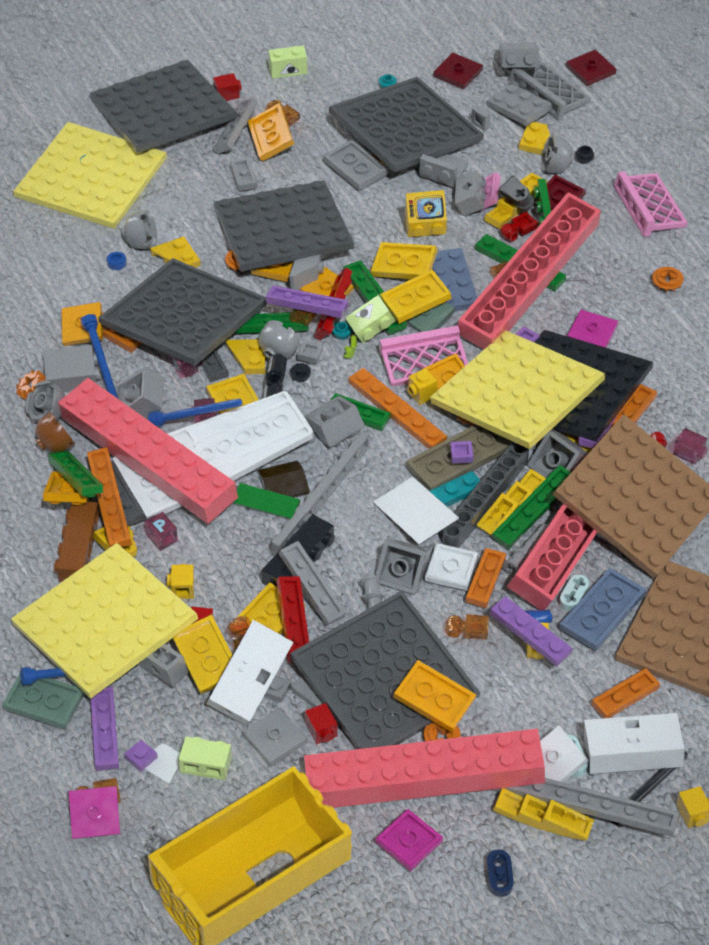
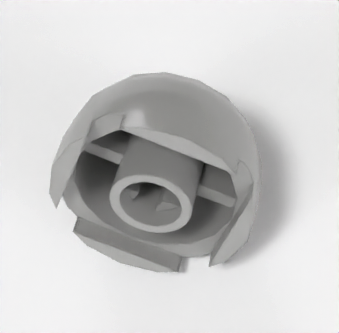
M555 135L548 137L542 154H545V160L541 159V169L548 173H561L574 161L572 147L562 137Z
M149 210L135 212L126 220L123 236L134 248L150 249L156 246V243H152L153 238H157V229L154 218L149 217L147 214L150 213Z
M268 321L259 334V345L264 355L269 359L275 353L282 354L288 359L296 352L300 344V339L295 331L290 327L286 329L280 321Z
M41 381L34 386L37 387L34 392H29L25 403L26 412L31 416L30 418L39 421L50 411L57 421L61 417L58 402L65 397V393L56 384L50 381Z

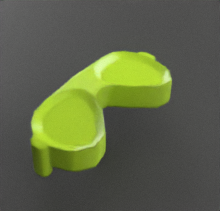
M356 335L350 337L351 347L345 346L346 355H344V358L353 357L357 347Z

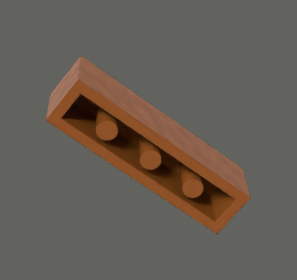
M87 502L80 505L71 504V508L66 511L67 526H63L62 538L64 539L63 543L60 542L58 546V555L60 556L59 560H55L54 572L58 573L59 582H63L90 562L95 540L93 534L97 530L100 517L98 502Z

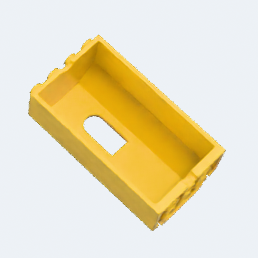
M295 766L148 855L151 882L155 890H159L165 910L192 945L219 944L351 859L352 831L350 827L338 819V815L331 805L327 806V804L324 805L322 803L323 796L320 791L313 789L309 784L307 776L303 772L300 773ZM278 853H286L293 858L294 863L291 867L259 887L247 874L248 871Z

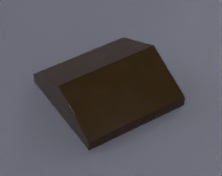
M298 460L257 470L265 490L294 498L310 493L304 469Z

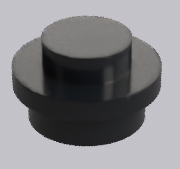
M586 145L579 147L576 151L577 160L584 163L592 161L594 159L593 149Z
M298 363L291 368V376L297 382H304L311 375V368L307 364Z

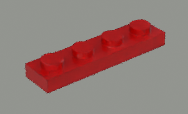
M345 268L337 275L329 295L330 297L345 299L346 295L344 293L352 282L350 277L353 271ZM322 314L313 337L321 340L326 335L329 336L334 329L333 321L337 317Z
M300 576L278 577L276 581L284 637L293 642L287 653L288 664H295L290 658L291 652L309 643Z

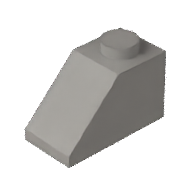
M320 255L294 261L289 276L291 289L300 290L301 287L318 280L319 273L324 272V262H321Z

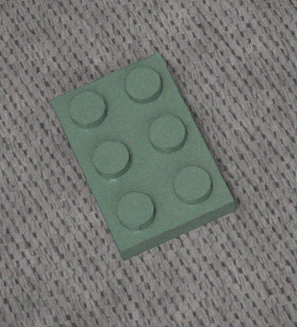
M19 674L2 707L5 711L66 730L85 693L77 686L51 678L38 679L32 685L22 686Z

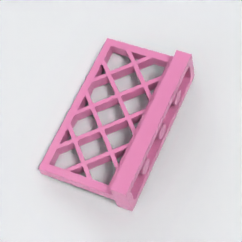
M625 171L618 172L614 188L643 236H650L654 230L683 228L687 226L688 222L657 173L628 176ZM654 180V182L656 183V185L651 184V183H649V182H647V181ZM632 182H635V183L639 184L640 186H639V187H638V186H635V185L632 184ZM644 186L648 189H651L652 192L642 189V187ZM658 192L662 194L664 197L658 196L654 193ZM639 194H642V195H644V196H646V197H648V198H647V199H644V198L640 197ZM650 199H653V200H655V201H657V202H660V203H659V205H658V204L653 203V202H651V201H649V200H650ZM662 204L669 206L671 210L663 207ZM646 206L655 209V211L648 210ZM658 211H659V212H662V213L666 214L667 217H664V216L658 214L657 212H658ZM670 216H671V217H673V218H675V219H678V221H674V220H671V219H669V218H670ZM654 219H657L663 223H655Z
M458 325L381 339L379 353L383 358L391 387L408 384V376L414 374L412 371L416 366L421 369L427 367L419 362L423 356L432 360L429 364L431 365L441 360L439 357L442 352L449 356L455 354L446 349L447 345L457 344L458 349L455 353H457L466 366L468 361L460 339ZM429 348H435L439 350L436 356H433L426 351ZM415 351L420 355L414 360L407 356V354ZM396 355L400 359L397 363L388 360V356ZM403 360L412 364L409 370L399 366ZM398 370L404 373L405 376L400 379H394L393 374Z

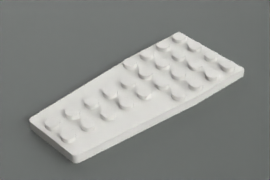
M283 391L168 433V435L234 481L313 438V430L288 392ZM112 458L143 509L148 522L182 507L181 504L118 458Z

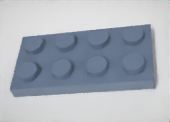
M462 248L438 251L431 270L436 273L451 292L452 299L446 302L454 307L455 311L468 310L477 299V295Z
M609 568L563 619L559 629L597 651L645 596L646 589Z

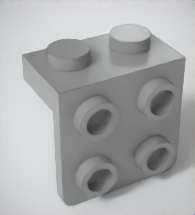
M423 154L420 158L419 176L454 187L456 177L464 173L468 167V161L449 154H443L435 158Z

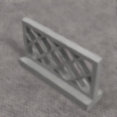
M542 61L539 62V67H526L523 69L513 67L511 70L509 84H514L552 103V110L548 113L557 120L562 119L565 112L591 101L590 96Z

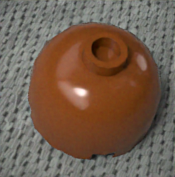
M50 411L38 421L35 429L38 437L36 443L42 450L47 448L51 453L63 452L75 445L72 438L62 425L55 420Z

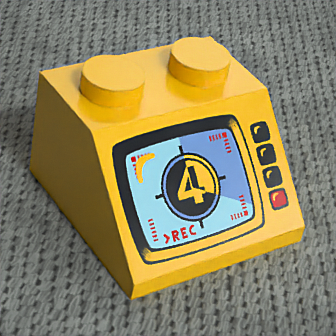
M444 190L406 193L405 224L408 237L446 234L447 216Z

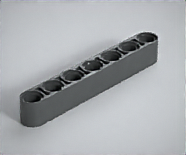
M515 442L511 443L454 514L459 519L443 528V545L456 548L461 547L477 527L476 524L527 465L529 457L528 448Z

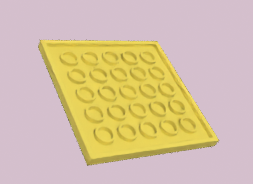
M67 122L13 191L14 197L115 229L166 160L167 153L154 148L136 153L125 139Z
M505 331L493 344L486 347L436 391L430 399L432 404L531 449L605 380V373L509 331Z
M117 543L11 618L13 625L90 699L198 619L195 611Z

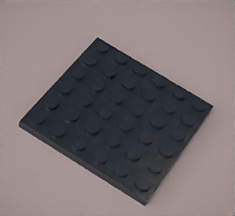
M543 330L540 338L534 342L605 373V380L552 428L597 442L653 368V361L548 330Z

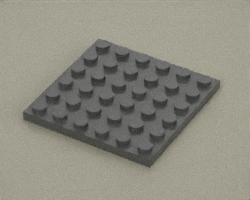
M182 60L176 64L165 66L153 72H147L138 77H132L124 82L115 83L112 86L90 93L94 104L136 153L237 118V112L189 60Z
M418 77L329 106V113L394 172L420 163V158L423 154L435 158L482 141L484 134Z
M325 180L214 201L215 210L240 271L354 249L352 237Z
M172 258L98 318L99 323L105 327L196 366L268 303H266V297Z
M402 590L290 654V658L322 702L327 704L333 717L357 749L401 744L433 723L432 720L393 698L395 691L417 660L475 693L476 698L481 693Z

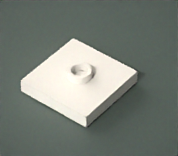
M436 543L425 575V581L467 591L479 553Z
M559 725L540 741L545 766V778L565 782L589 761Z

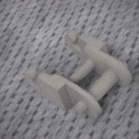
M156 832L154 834L156 838L151 844L147 843L145 847L148 852L153 853L158 850L155 846L159 841L163 843L161 846L163 847L175 838L168 834L163 836L162 833Z

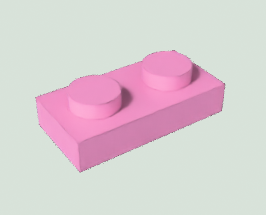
M497 172L485 177L487 186L485 187L486 199L484 209L498 203V189L500 188L501 176Z

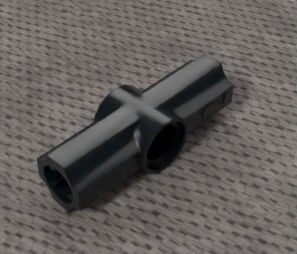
M275 353V355L270 356L268 371L265 376L263 399L284 390V378L288 359L282 354Z

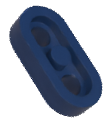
M493 850L488 854L486 863L489 889L494 895L505 897L512 892L514 885L511 857L504 850ZM500 863L502 866L498 867L495 864ZM502 884V885H504L505 887H504V888H500V887H498L497 885Z

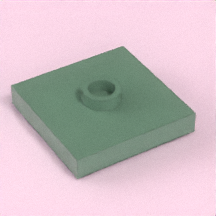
M444 302L406 320V322L418 332L439 329L455 313V308Z

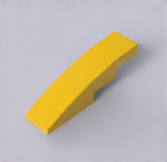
M530 173L521 179L520 182L529 189L530 194L534 198L533 188L537 187L538 179L543 178ZM503 197L498 200L496 208L485 214L484 221L500 229L504 224L517 216L522 209Z
M530 469L520 482L516 481L506 494L502 493L476 526L492 536V533L546 478Z
M502 788L499 792L492 810L537 829L583 841L588 839L594 819L552 799L549 803H546L529 794L522 797L505 788Z

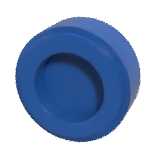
M112 252L107 256V266L112 270L123 269L127 264L126 256L122 252Z

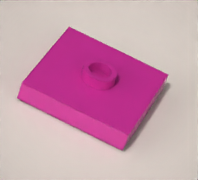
M581 309L567 336L607 348L618 326V320Z
M117 786L69 791L72 839L121 835Z
M409 809L375 838L377 845L410 872L443 842V836Z

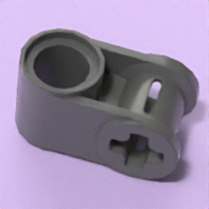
M511 176L498 189L507 200L513 202L522 210H528L534 205L535 200L530 194L529 189L514 176Z

